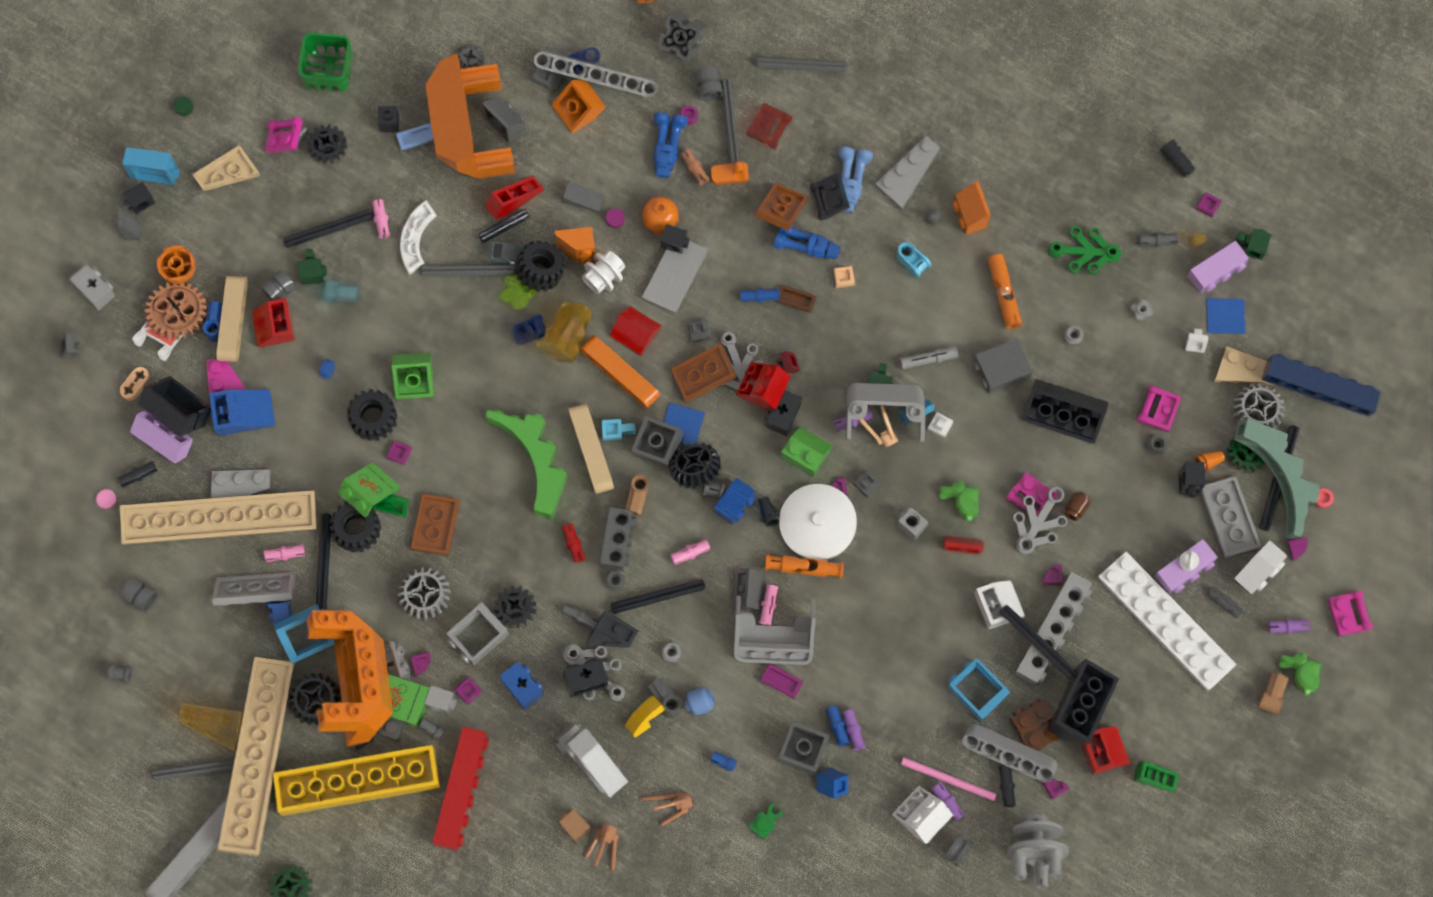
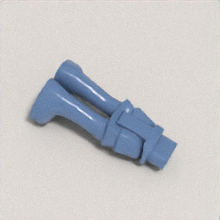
M840 147L838 149V156L842 160L841 178L850 208L842 212L853 213L854 206H857V201L862 193L864 168L873 158L871 151H857L854 177L850 179L855 151L849 147Z

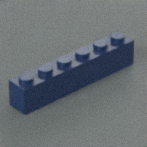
M1273 354L1267 359L1262 376L1263 381L1367 417L1376 412L1381 391L1376 390L1371 385H1362L1354 379H1345L1339 377L1336 373L1321 371L1319 367L1304 365L1303 362L1287 359L1282 354Z

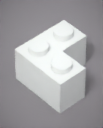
M1269 541L1234 579L1251 594L1256 590L1261 591L1268 584L1265 580L1268 577L1273 578L1285 565L1283 561L1287 555Z

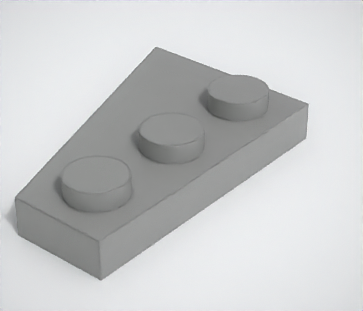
M270 469L212 471L211 498L249 496L270 490L271 471Z

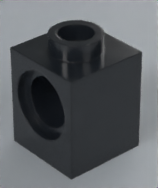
M397 106L378 107V125L381 133L399 132Z
M143 181L123 193L126 197L124 203L129 210L133 209L136 214L155 204Z
M666 224L660 240L661 248L682 254L684 248L687 249L690 242L688 231Z

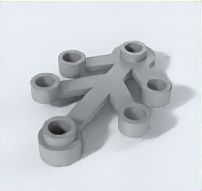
M725 332L721 336V344L729 351L733 362L732 367L740 383L730 380L723 385L738 390L753 357L758 353V346L753 343L747 346V354L741 363L735 348V335L732 332ZM729 336L732 340L726 341L725 338ZM753 347L756 351L750 352L749 349Z
M1053 487L1048 490V500L1038 516H1036L1034 507L1035 499L1032 496H1025L1022 499V504L1027 509L1031 528L1027 533L1023 513L1016 512L1013 514L1012 520L1016 523L1019 538L1016 540V548L1020 553L1029 554L1034 550L1035 546L1057 542L1058 536L1054 532H1049L1044 537H1034L1038 531L1057 526L1065 527L1068 520L1065 516H1058L1056 519L1045 521L1055 502H1060L1064 497V492L1061 488ZM1053 491H1056L1058 494L1056 499L1052 497ZM1027 498H1030L1032 501L1030 505L1025 503ZM1017 514H1020L1022 517L1019 522L1015 519ZM1059 518L1064 519L1063 525L1058 523ZM1051 534L1054 535V541L1052 542L1048 539ZM1023 541H1027V542H1028V547H1027V548H1023V546H1022V542H1023Z
M570 645L564 650L563 655L567 663L570 665L577 664L578 666L585 664L586 660L584 658H605L607 650L603 646H598L596 649L582 650L577 645ZM600 649L605 651L602 656L597 654ZM575 651L577 653L576 657H571L570 652ZM619 659L603 662L605 670L617 672L622 667ZM614 662L619 663V667L613 668L612 664ZM609 681L606 689L609 691L610 698L615 702L622 701L625 698L624 688L620 685H614ZM616 689L621 691L619 696L613 694ZM592 691L593 696L590 698L586 697V693L583 694L584 698L587 701L593 700L595 698V691Z

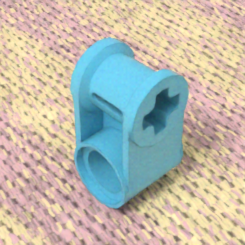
M909 242L900 244L896 254L897 260L912 276L919 278L921 276L920 273L932 265L930 260L918 251L913 244ZM901 251H908L910 255L904 256Z

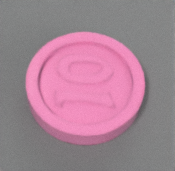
M102 490L96 497L97 504L103 509H109L115 505L116 495L111 490Z

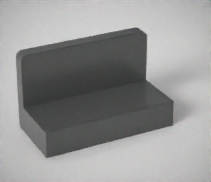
M751 568L735 570L733 609H736L737 596H741L740 610L750 608L762 611L761 602L764 601L765 573Z

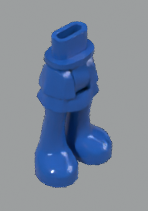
M658 112L653 116V121L658 127V137L654 147L655 153H653L654 169H656L655 176L669 178L670 171H673V165L677 159L679 135L681 130L687 126L688 118L683 115L672 116L668 145L665 143L670 116L666 113Z
M792 226L789 231L780 228L773 248L793 249L813 257L825 258L827 260L829 257L836 260L841 246L833 244L834 241L830 243L822 235L805 232ZM786 236L806 241L808 244L791 240Z

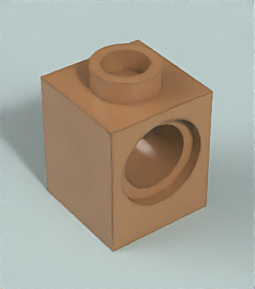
M575 809L571 812L567 810L560 817V826L575 843L591 830L590 826Z

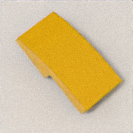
M651 696L635 710L625 724L626 729L634 738L651 727L648 721L664 711L662 704L654 696Z

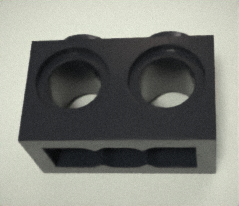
M1185 462L1178 472L1179 495H1185L1187 498L1199 495L1206 485L1204 462Z

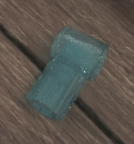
M324 280L320 300L329 304L337 303V301L358 303L359 285L339 284L333 280Z

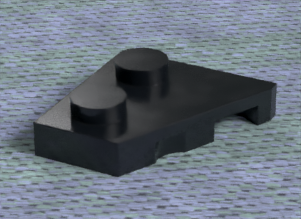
M604 611L585 644L629 648L639 630Z

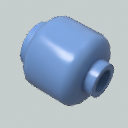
M705 687L688 692L687 700H685L687 710L689 712L692 711L697 716L711 711L713 704H715L712 691L710 689L707 690Z

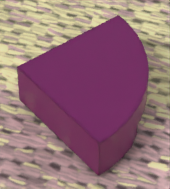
M841 477L831 486L847 496L845 477Z
M1307 537L1287 542L1292 561L1300 558L1305 553L1308 546Z
M1062 564L1055 565L1046 572L1043 578V585L1063 584Z
M430 652L410 657L415 677L424 673L428 668L431 659Z
M1052 779L1050 782H1042L1052 800L1070 789L1065 783Z

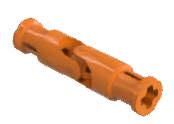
M767 553L765 571L772 569L781 570L782 573L799 572L803 575L818 577L835 576L842 579L844 562L832 563L828 562V560L812 558L799 559L787 555L778 557L770 556ZM809 562L815 564L817 569L808 571Z

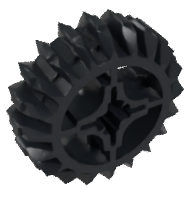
M696 441L694 445L688 443L687 447L681 446V450H676V455H672V461L669 462L670 474L673 480L680 487L684 486L686 489L692 487L695 490L697 486L702 489L704 484L709 485V481H715V476H719V470H721V459L717 450L710 444L706 445L704 442L699 445Z
M311 673L310 679L303 675L305 681L296 680L299 684L298 687L292 685L291 688L295 693L289 692L288 695L294 699L288 700V704L293 705L290 711L295 712L294 717L296 719L300 717L302 724L307 720L308 726H311L313 721L316 726H319L317 714L310 713L314 712L317 708H322L323 703H327L323 700L325 688H328L330 691L329 703H341L336 701L341 699V694H336L340 691V688L334 687L336 682L335 680L330 681L328 675L323 679L322 673H319L317 678L314 673ZM320 685L319 687L317 686L313 691L305 690L310 686ZM301 695L307 699L305 711H302L300 707ZM310 697H318L321 703L319 701L313 702Z

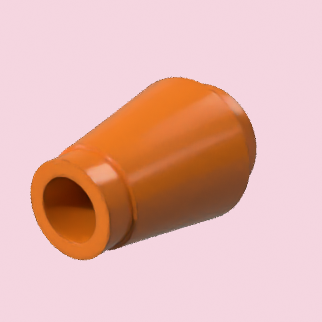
M1222 451L1199 453L1195 457L1194 462H1204L1206 472L1223 462L1225 456Z

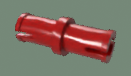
M569 523V527L567 524L562 526L567 541L566 546L570 549L573 562L578 563V560L583 562L586 558L580 546L581 540L576 535L573 523Z

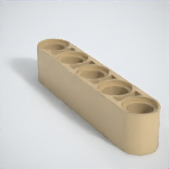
M245 276L226 277L217 344V361L238 362L248 287L247 277Z
M587 403L568 408L595 494L614 489Z

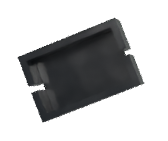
M172 376L145 386L138 403L179 437L191 433L192 430L195 431L206 426L211 413V407Z

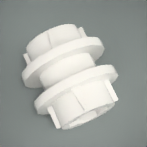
M607 251L604 255L596 253L593 256L595 264L591 262L584 264L587 272L582 276V279L597 294L603 289L610 292L614 289L613 280L618 283L623 280L621 272L625 269V265L612 251Z

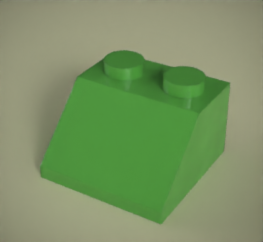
M431 353L393 355L392 373L395 398L434 397Z
M800 427L791 436L782 450L781 459L814 478L833 445Z

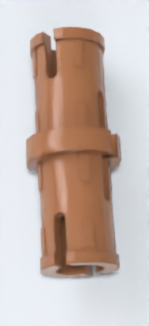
M691 149L686 150L689 157L683 151L681 157L688 165V171L693 173L699 185L704 184L701 177L707 183L709 177L702 169L701 162L696 160Z

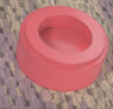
M1325 488L1319 489V499L1315 505L1322 509L1328 508L1334 500L1332 492Z

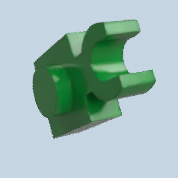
M774 803L769 806L767 814L761 811L748 826L762 840L776 827L777 824L773 820L779 819L783 814L782 810L778 814L772 812V809L775 807Z

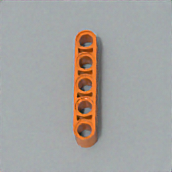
M592 335L580 347L581 352L645 409H648L660 396V393L654 386L597 336Z

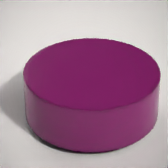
M688 105L681 109L680 115L688 118L687 125H692L698 120V111L695 107Z
M614 208L607 212L606 222L610 227L619 228L624 224L625 216L620 209Z

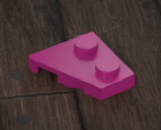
M217 359L206 360L209 393L225 390H246L228 362L217 361Z

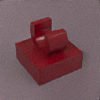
M789 351L780 353L781 358H778L776 363H783L782 369L793 374L800 371L795 353Z

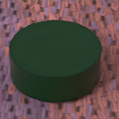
M179 97L174 102V109L180 116H187L193 111V103L188 97Z

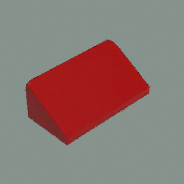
M945 536L943 549L981 555L984 544L982 540Z

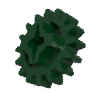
M1233 439L1230 440L1229 444L1231 446H1228L1227 451L1231 453L1227 458L1233 459L1231 465L1237 464V470L1242 467L1244 468V473L1248 469L1253 473L1256 467L1260 470L1263 464H1266L1250 448L1243 444L1238 446L1239 442ZM1259 458L1258 461L1251 463L1253 459Z
M285 864L284 870L277 868L278 874H271L274 880L273 882H268V885L272 886L268 893L274 894L272 897H280L279 894L284 893L287 894V897H297L299 890L303 889L298 897H309L307 891L310 892L313 889L308 887V885L312 883V880L306 878L310 874L308 872L302 874L304 868L301 866L296 870L295 864H292L291 869ZM292 873L299 875L302 879L295 880ZM283 877L282 882L278 884L279 880ZM289 882L295 885L291 891L286 888L289 886Z

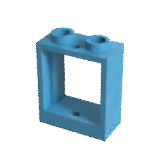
M126 147L122 164L130 179L174 185L175 179L179 177V168L170 153Z
M317 604L274 624L276 633L292 664L335 644L334 639H322L301 650L295 651L286 630L306 622L312 610H320Z
M976 658L973 662L970 659L962 667L964 670L959 675L955 673L948 680L950 684L947 689L981 722L1008 697L1010 691ZM974 669L998 692L980 710L956 687Z

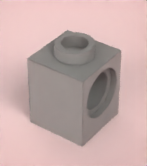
M911 507L908 511L904 510L898 516L897 526L915 541L927 528L929 522ZM912 519L916 522V525L909 526L906 521Z
M431 685L424 704L426 708L449 715L450 710H454L457 699H455L453 692Z

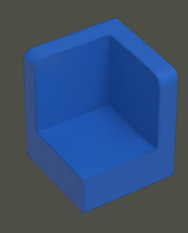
M833 768L817 773V791L833 799L847 794L848 774Z

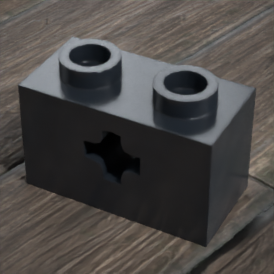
M785 390L776 410L767 411L764 421H767L766 428L787 436L802 404V397ZM782 409L786 410L783 414H779Z
M591 659L579 666L573 664L566 667L563 671V679L570 698L608 687L609 680L602 659L597 661L596 659Z

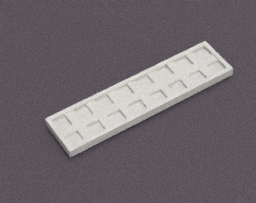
M1127 552L1122 554L1098 576V580L1207 692L1237 665Z

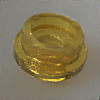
M1201 231L1191 236L1192 240L1189 243L1197 247L1207 241L1206 232L1203 234Z

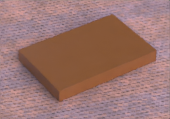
M774 183L758 207L755 217L789 231L809 197Z
M721 343L670 368L686 403L737 377Z
M422 493L410 546L411 550L449 556L460 499Z

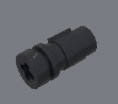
M1172 139L1160 149V152L1166 155L1165 158L1170 160L1176 170L1186 178L1196 168L1188 157L1183 154L1182 148L1177 146L1178 143L1175 139Z

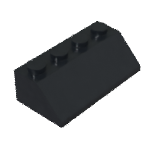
M1035 378L1022 421L1095 444L1107 412L1108 402Z
M1084 659L1076 667L1077 673L1071 678L1047 730L1063 740L1089 744L1119 678L1091 661Z

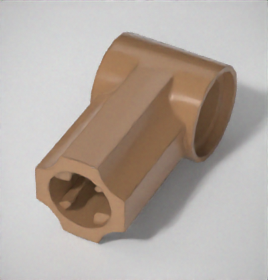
M637 475L631 481V489L625 510L633 511L635 516H641L646 495L649 491V482L645 476ZM638 482H643L645 487L637 489L635 485Z
M1271 673L1266 690L1262 693L1259 700L1258 708L1275 715L1279 713L1283 703L1282 696L1288 682L1287 677L1279 673Z

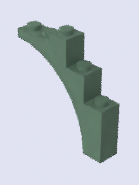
M1247 418L1238 422L1234 440L1250 448L1269 466L1277 479L1285 503L1286 528L1284 537L1290 540L1299 538L1304 532V521L1309 511L1308 506L1316 504L1319 499L1320 485L1300 478L1304 470V460L1284 452L1288 445V434Z

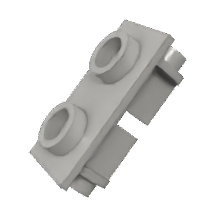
M390 641V644L384 646L386 663L390 664L393 662L394 664L388 667L389 675L411 680L409 676L410 669L407 663H405L403 656L405 654L403 647L400 643Z

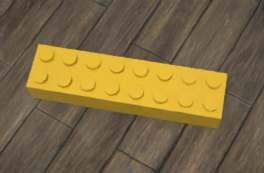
M433 745L273 773L277 808L281 816L441 788Z

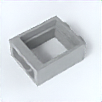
M481 602L446 634L449 638L447 640L449 645L454 650L458 648L462 652L460 654L461 658L467 664L471 662L473 665H476L509 635V632ZM481 615L498 635L476 655L472 656L456 637Z

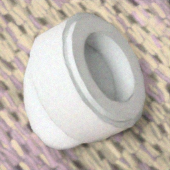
M1192 550L1183 552L1179 557V565L1185 571H1192L1199 564V557Z

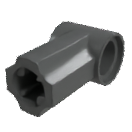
M663 678L653 681L648 686V690L662 704L664 708L663 714L668 718L676 717L680 712V699L672 693ZM674 704L676 708L671 710L666 705Z

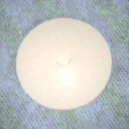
M810 484L794 491L783 504L779 518L781 536L792 552L802 558L823 560L832 559L848 548L854 538L857 525L855 509L848 497L835 487L825 484Z

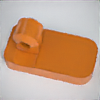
M737 161L732 164L713 166L711 168L712 183L714 185L747 182L749 180L747 163Z

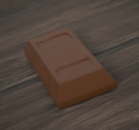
M781 284L779 289L780 300H775V302L811 313L816 295Z

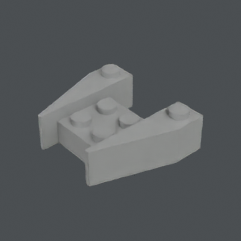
M573 723L555 738L558 742L556 744L557 748L563 754L566 752L602 794L605 792L611 797L628 783L624 775L586 728L582 727L579 729Z

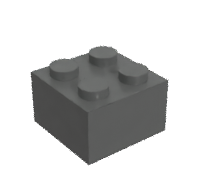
M645 416L631 452L636 457L670 469L669 462L672 461V455H676V450L680 446L684 433L678 427Z
M792 721L778 762L815 776L830 735Z

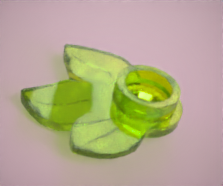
M517 275L504 277L508 288L500 294L499 298L505 303H513L514 310L523 309L528 304L529 299L535 295V289L532 288L530 292L525 293L523 291L528 286H523L521 284L522 281L517 279Z

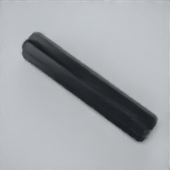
M523 209L478 234L480 241L485 243L530 218L529 213L526 209Z

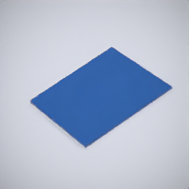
M1207 298L1208 333L1246 334L1244 299Z
M669 403L664 423L678 427L683 431L684 436L680 444L688 446V443L694 445L698 439L705 412Z

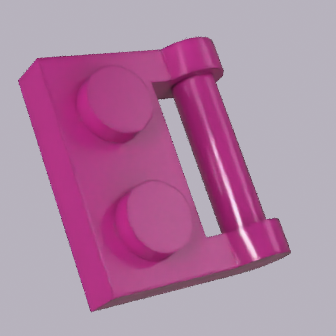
M293 117L291 120H271L268 122L269 133L265 151L276 153L297 149L302 128V119L300 117ZM292 127L290 131L279 132L280 128Z
M1148 386V395L1141 414L1137 416L1136 421L1168 433L1182 397L1154 386ZM1155 396L1161 397L1154 417H1148Z
M1026 472L1007 495L1006 499L1009 502L1013 501L1027 512L1026 507L1022 504V498L1017 496V493L1020 492L1024 496H1032L1035 499L1034 504L1040 507L1038 510L1035 509L1036 516H1038L1048 500L1047 492L1049 488ZM1052 492V497L1055 499L1057 494Z
M1356 591L1327 599L1338 637L1373 629V624L1369 621L1363 601V591ZM1351 600L1356 602L1362 625L1357 626L1350 603Z

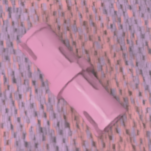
M379 199L378 203L377 200L372 201L375 215L373 219L377 225L378 237L383 238L384 235L387 238L390 236L384 201Z
M704 539L691 546L686 545L684 549L670 554V557L676 566L683 561L693 560L695 556L710 551V546L707 540Z
M303 544L288 547L284 545L281 548L264 550L266 563L276 560L288 561L290 558L305 556V549Z
M766 585L764 601L761 602L762 612L759 621L762 625H772L773 612L777 606L775 604L779 588L777 586Z

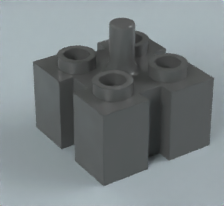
M676 9L669 13L664 25L668 29L661 33L656 46L667 52L674 50L677 52L676 57L690 62L696 58L701 46L697 42L704 38L709 25L697 19L690 21L688 20L690 15Z

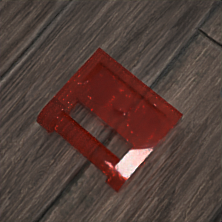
M763 103L747 131V136L775 150L782 133L793 118L789 114ZM776 119H781L782 121L772 138L767 137Z

